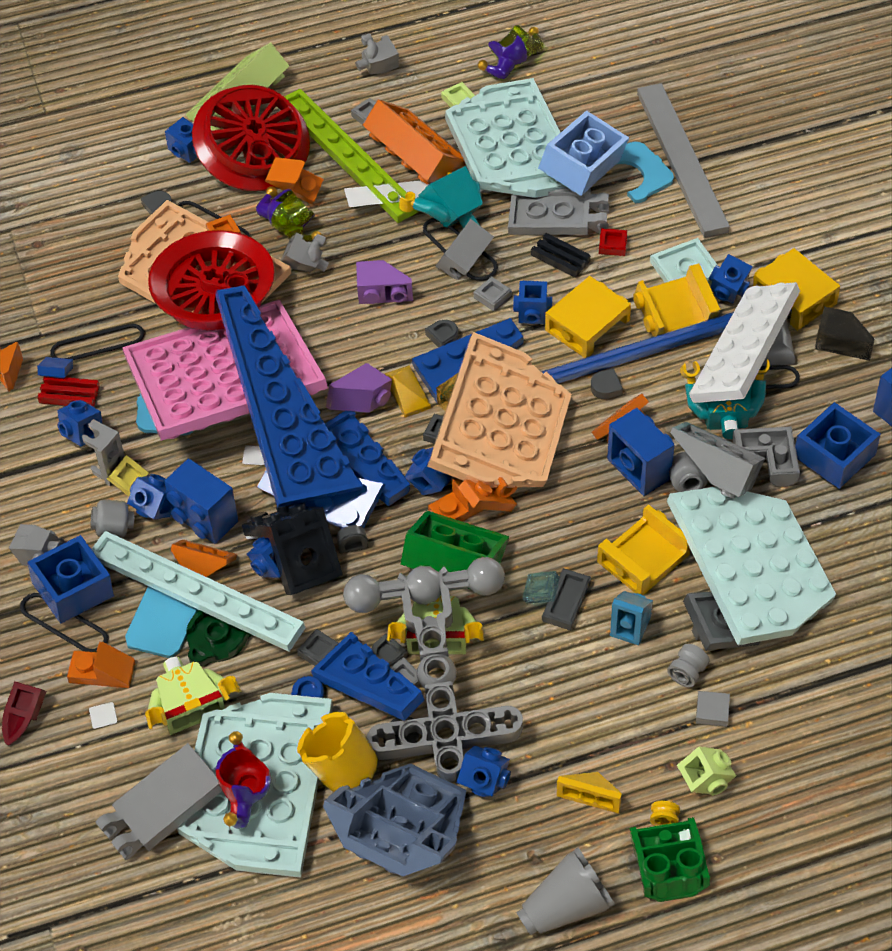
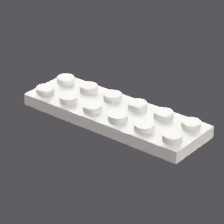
M797 282L777 283L761 287L752 286L746 289L689 393L693 403L745 398L800 293Z

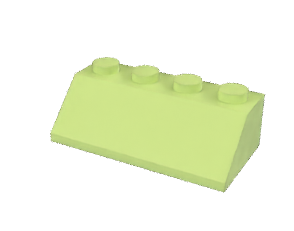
M270 42L241 60L185 115L188 119L194 121L201 106L211 96L225 89L241 85H259L267 88L271 84L276 85L285 77L283 72L289 65ZM216 112L213 115L216 117L224 118ZM211 126V130H220V129H223V128H218V127Z

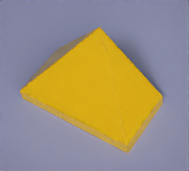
M410 365L385 373L386 376L392 379L390 390L405 418L431 409V405Z
M599 772L562 775L558 777L557 797L619 814L622 793Z

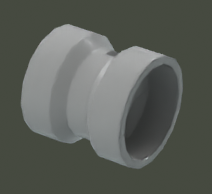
M688 643L682 646L678 652L679 658L671 662L667 672L681 686L693 687L699 679L698 673L705 670L710 659L700 647Z

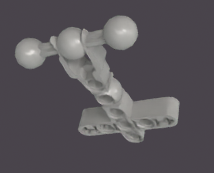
M478 558L469 565L467 570L448 572L445 567L438 572L430 566L421 565L412 569L407 576L399 573L397 580L377 582L370 575L359 574L352 577L345 585L343 591L345 604L357 613L373 611L381 600L402 598L406 628L409 632L415 633L420 651L421 662L417 668V678L419 683L425 688L428 717L382 723L373 726L367 734V740L373 747L378 760H391L434 753L438 776L446 781L454 782L458 779L464 759L463 749L472 748L473 746L482 747L516 741L521 736L523 717L517 708L501 706L457 713L453 690L457 670L454 662L449 658L446 642V628L450 627L453 623L449 591L470 588L478 595L490 596L496 593L505 581V573L500 563L493 558ZM441 595L443 612L437 614L436 618L427 616L422 620L420 617L412 614L411 600L417 604L427 605L435 602ZM429 639L440 641V644L435 648H429L424 645ZM434 668H441L445 671L444 675L439 678L431 677L429 672ZM437 698H445L449 701V704L444 708H437L433 705V702ZM510 720L513 728L507 729L504 721ZM491 721H494L495 724L494 732H491ZM475 723H480L485 727V730L480 734H473L468 729ZM442 728H450L454 732L447 739L440 738L437 733ZM412 732L422 735L421 740L417 743H409L405 738ZM395 735H399L400 745H396ZM379 738H385L384 747H379ZM448 758H453L458 762L457 767L451 770L443 768L441 764Z

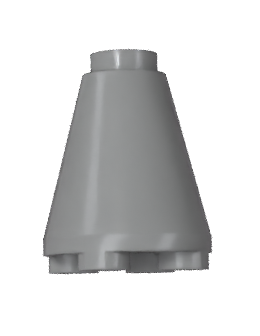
M576 848L564 857L522 904L523 908L516 913L529 934L533 935L537 931L543 933L604 912L615 905L580 849Z

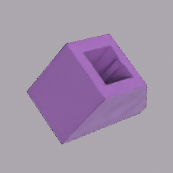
M384 260L356 262L359 304L413 301L412 279Z

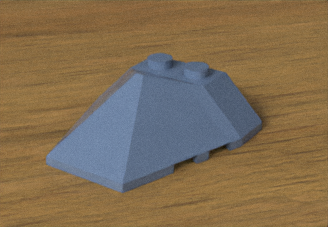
M407 764L382 773L380 779L374 781L370 778L363 779L360 786L351 789L348 785L339 787L324 800L323 807L345 849L355 853L359 858L370 860L384 867L390 873L403 877L440 864L455 849L466 790L413 764Z

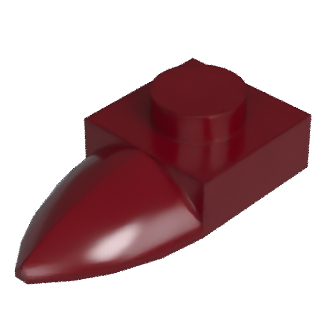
M14 681L2 718V734L5 745L9 746L21 737L31 720L37 721L47 691Z

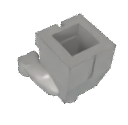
M370 33L361 36L363 45H368V47L361 53L362 59L355 62L359 71L367 68L371 75L387 73L399 67V53L388 35L382 36L381 41L377 43L373 41Z
M296 233L290 238L280 260L281 262L291 266L294 270L309 273L315 268L322 271L326 270L329 262L321 258L323 252L319 249V246H323L326 237L317 234L312 242H306L302 239L303 235Z
M20 524L9 546V550L22 565L28 566V561L64 544L65 541L62 537H57L56 533L52 530H46L36 525Z

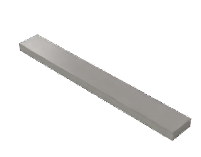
M662 83L638 88L637 95L703 238L729 233V223Z

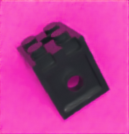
M306 503L280 508L276 507L277 512L269 515L267 512L250 516V522L242 524L245 536L269 538L286 595L292 596L343 575L323 507L306 506ZM308 548L312 553V559L309 564L304 565L301 561V553L304 549Z

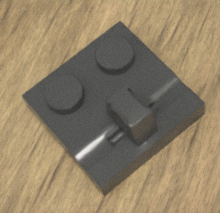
M711 591L688 593L685 596L683 603L694 624L691 631L696 640H701L705 651L760 644V642L737 645Z

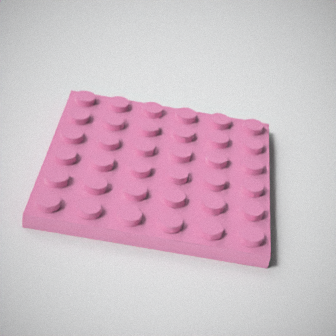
M277 300L260 305L258 309L261 312V318L269 331H272L275 335L276 343L282 353L288 357L289 365L297 378L301 379L309 394L314 395L321 390L328 389L326 378L281 301ZM188 327L122 347L125 359L161 441L174 439L181 434L194 430H203L210 425L231 421L236 417L250 413L225 329L206 331Z

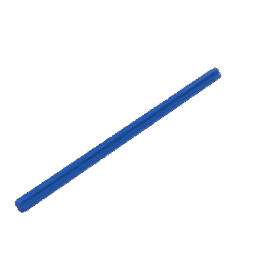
M734 312L541 372L543 374L545 372L549 373L555 382L559 384L723 333Z

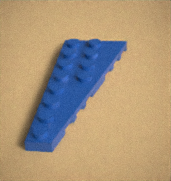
M245 285L217 290L215 296L277 508L360 491L363 487L361 480L357 479L350 467V461L347 456L342 454L336 444L332 431L329 432L320 417V411L309 392L289 365L290 361L276 343L275 335L272 331H269L261 318V312Z

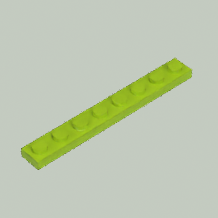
M298 89L284 96L303 117L309 131V136L361 187L367 186L383 203L379 205L397 223L419 212L415 209L411 212H404L400 210L399 202H390L397 201L398 194L405 199L407 192L304 91ZM389 184L395 190L388 193L390 201L373 185Z

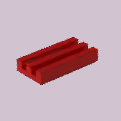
M44 376V384H41V393H38L37 398L38 402L42 404L68 406L70 402L82 400L94 407L100 385L98 380ZM48 393H59V394H64V395L48 394Z

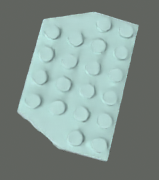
M534 78L485 86L473 98L467 97L460 104L454 105L445 111V120L472 179L480 184V189L532 198L548 196V192L558 189H569L538 169L547 144L561 132Z
M718 487L669 494L667 503L687 540L737 645L792 636L805 622L814 618L821 609L828 606L835 598L836 593L786 500L748 491L740 497L730 498L721 494Z
M268 693L261 695V699L241 705L239 702L229 705L223 710L217 709L204 713L201 719L195 752L216 775L215 769L218 760L224 753L234 748L233 744L229 741V735L234 731H238L243 735L242 743L244 746L251 750L270 770L271 784L266 795L252 805L247 827L237 829L224 824L223 817L226 813L230 812L231 804L222 791L177 828L178 833L236 871L301 877L319 779L302 762V758L297 752V747L301 736L307 728L313 730L323 722L321 720L322 716L332 713V699Z

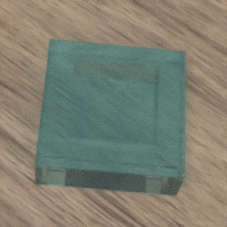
M557 572L528 574L522 597L526 604L554 601L560 578Z

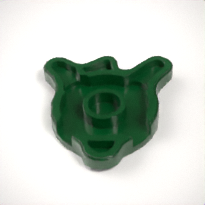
M199 610L193 615L186 629L187 642L190 648L188 652L190 663L198 662L200 666H204L208 663L229 660L244 648L252 634Z

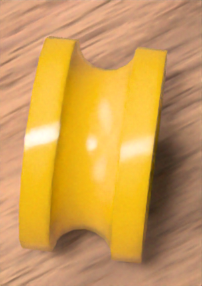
M656 801L651 804V812L653 814L650 815V823L652 825L659 826L679 822L680 807L676 803Z

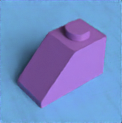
M365 363L329 385L326 407L330 410L370 413L379 406H384L390 399L392 379L370 364Z

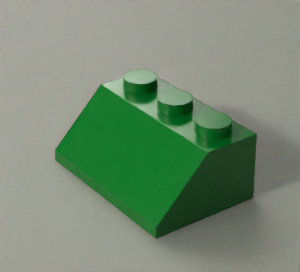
M426 510L406 533L400 565L409 567L411 570L421 565L430 566L438 572L445 567L448 572L467 570L474 560L481 557L493 558L500 563L508 544L509 536Z

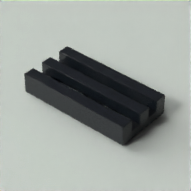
M548 233L543 235V240L540 239L537 242V246L531 248V256L575 278L586 267L591 258L590 254ZM565 260L576 265L577 267L565 262Z

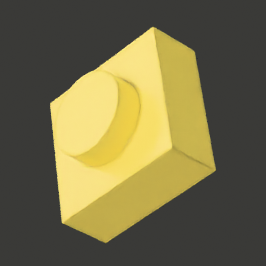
M125 455L108 476L107 480L130 496V488L136 478L147 476L149 472Z

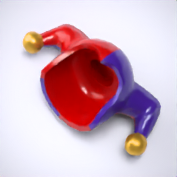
M234 731L229 735V741L233 744L234 748L221 756L215 771L219 786L231 804L230 812L226 813L223 817L224 824L240 829L247 827L252 805L261 800L269 791L271 774L267 766L251 750L244 746L242 743L243 735L238 731Z

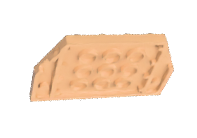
M166 200L133 231L129 251L126 252L124 257L125 263L121 266L118 275L119 283L155 303L148 286L149 272L155 259L175 241L191 234L207 231L206 223L208 221ZM272 256L275 271L274 281L262 303L291 275V266ZM218 260L219 267L222 265L224 260ZM211 261L204 262L206 266H211ZM197 265L195 269H197L200 272L201 270ZM216 302V314H217V313H220V310H219L218 303ZM209 306L204 314H209Z
M473 332L427 467L463 481L466 479L477 483L479 480L484 484L490 485L491 488H497L500 485L499 477L506 481L508 484L507 488L515 486L544 487L548 479L572 394L562 385L557 384L549 373L545 372L543 374L531 363L532 358L525 352Z

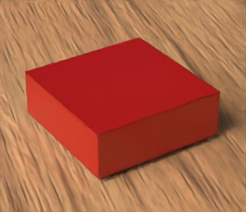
M601 228L599 254L625 256L628 230Z

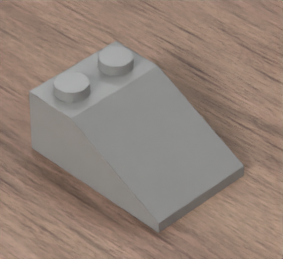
M688 422L672 427L670 432L710 483L720 489L721 494L735 498V496L740 497L747 491L752 490L764 463V457Z

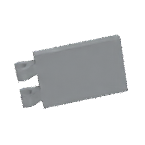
M591 188L582 196L570 189H558L548 192V196L538 198L512 194L508 233L509 235H544L545 233L550 235H588V229H592L600 234L601 228L608 229L609 194H591ZM590 209L596 211L597 213L590 214Z
M187 743L114 802L112 806L116 811L103 814L96 820V824L109 840L113 839L111 842L125 860H128L143 845L150 851L222 792L216 775ZM127 825L132 830L130 833L118 835Z

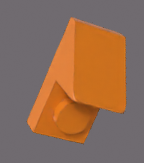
M275 157L265 182L283 191L291 189L293 191L291 195L313 204L324 179L303 169L305 162L302 160Z
M18 342L2 350L0 349V382L8 391L14 389L23 361Z
M458 478L452 479L451 493L428 505V511L462 522L484 509H473L458 489L463 480Z
M99 641L97 652L73 651L67 679L69 683L130 688L135 659Z

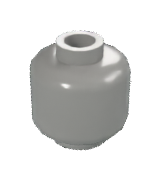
M685 451L673 456V464L669 475L672 486L676 491L683 492L703 489L707 485L708 479Z
M100 500L97 503V507L92 506L90 527L91 530H95L98 537H101L107 531L123 538L127 533V529H133L134 511L128 510V505L125 501Z

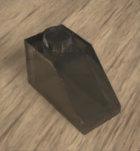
M824 306L815 349L870 361L875 339L852 312Z

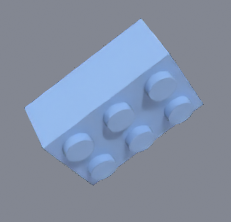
M586 110L547 144L538 169L582 196L620 161L629 137Z

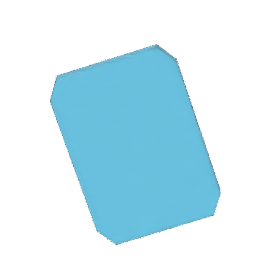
M148 586L125 635L128 648L166 658L174 657L180 653L187 637V625L198 609Z

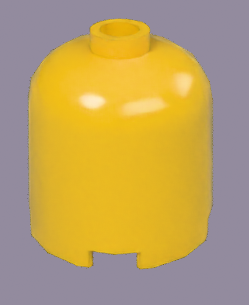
M345 712L326 714L321 717L323 721L313 730L307 728L299 740L297 752L301 756L302 762L331 791L335 792L339 787L348 785L351 789L360 786L363 779H372L377 768V755L357 724Z

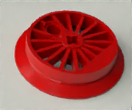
M241 85L220 91L211 96L201 106L194 119L192 141L198 159L211 175L231 187L246 191H266L268 187L273 186L265 182V179L272 165L269 164V160L273 163L275 157L280 158L274 149L286 156L284 157L286 159L302 160L305 163L307 161L310 151V136L303 117L289 100L270 88L259 85ZM261 104H269L259 117ZM251 105H255L254 115L252 113ZM275 107H278L281 110L276 114L268 117ZM216 112L224 118L216 117L213 115ZM286 117H288L290 120L287 122H279L285 119ZM211 126L223 129L211 131ZM293 130H294L295 135H294V134H290V133H285V131H293ZM230 138L219 145L215 142V140ZM284 143L293 144L295 146L293 149H291ZM239 144L237 148L234 150V152L231 154V156H228L224 152L230 149L231 147ZM242 151L245 163L236 160ZM254 154H259L263 157H257Z
M224 230L198 232L175 241L158 255L149 272L148 286L156 305L179 323L198 330L225 329L221 313L216 314V291L245 285L259 308L273 285L275 275L274 264L266 248L247 235ZM218 260H224L222 265L219 267ZM211 261V266H206L204 262ZM197 265L201 270L200 272L197 269H195ZM209 306V314H204Z

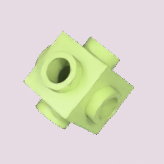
M699 746L677 765L690 791L694 793L720 794L726 790L727 784L736 777L731 767L730 758L721 749Z

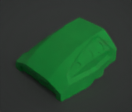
M694 817L688 818V821L641 829L636 827L630 828L631 842L639 867L644 897L664 902L693 897L710 886V875Z

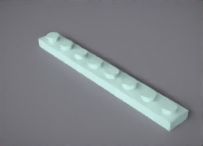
M107 531L101 535L91 548L102 565L290 652L306 628L304 622Z

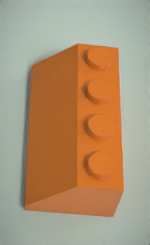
M378 99L363 123V126L370 131L369 136L379 143H384L387 152L393 156H399L402 159L401 164L412 171L415 170L418 173L417 177L426 184L433 183L446 176L447 172L452 173L466 166L458 150L407 108Z

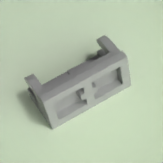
M470 219L435 267L443 270L452 278L459 280L461 274H467L494 236Z
M93 419L88 425L93 431L95 438L82 435V439L96 453L100 469L97 466H91L92 473L105 480V483L111 486L112 483L107 478L125 456L118 431Z

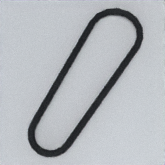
M431 218L424 223L423 232L445 253L447 250L427 231V225L432 222H439L435 218ZM453 226L448 227L455 234H460ZM485 251L482 252V255L493 263L494 269L489 275L484 277L473 276L467 272L466 276L472 280H488L497 272V262Z

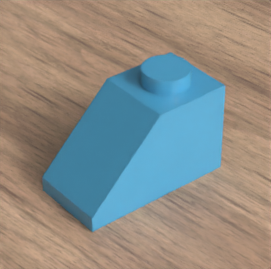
M623 591L614 598L610 636L639 646L651 618L653 600L647 599L641 594H632Z

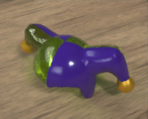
M515 25L501 41H490L488 43V47L498 58L497 66L489 65L487 61L480 60L478 68L482 71L486 70L498 79L507 78L515 66L523 64L531 55L543 50L544 42L538 34L539 29L531 27L527 33L519 25Z
M275 187L267 188L266 195L256 206L259 216L269 219L270 224L279 232L284 233L288 240L296 233L303 235L302 239L306 242H312L317 234L322 235L319 231H314L311 235L303 234V227L315 214L300 201L291 189H286L277 195L278 191Z

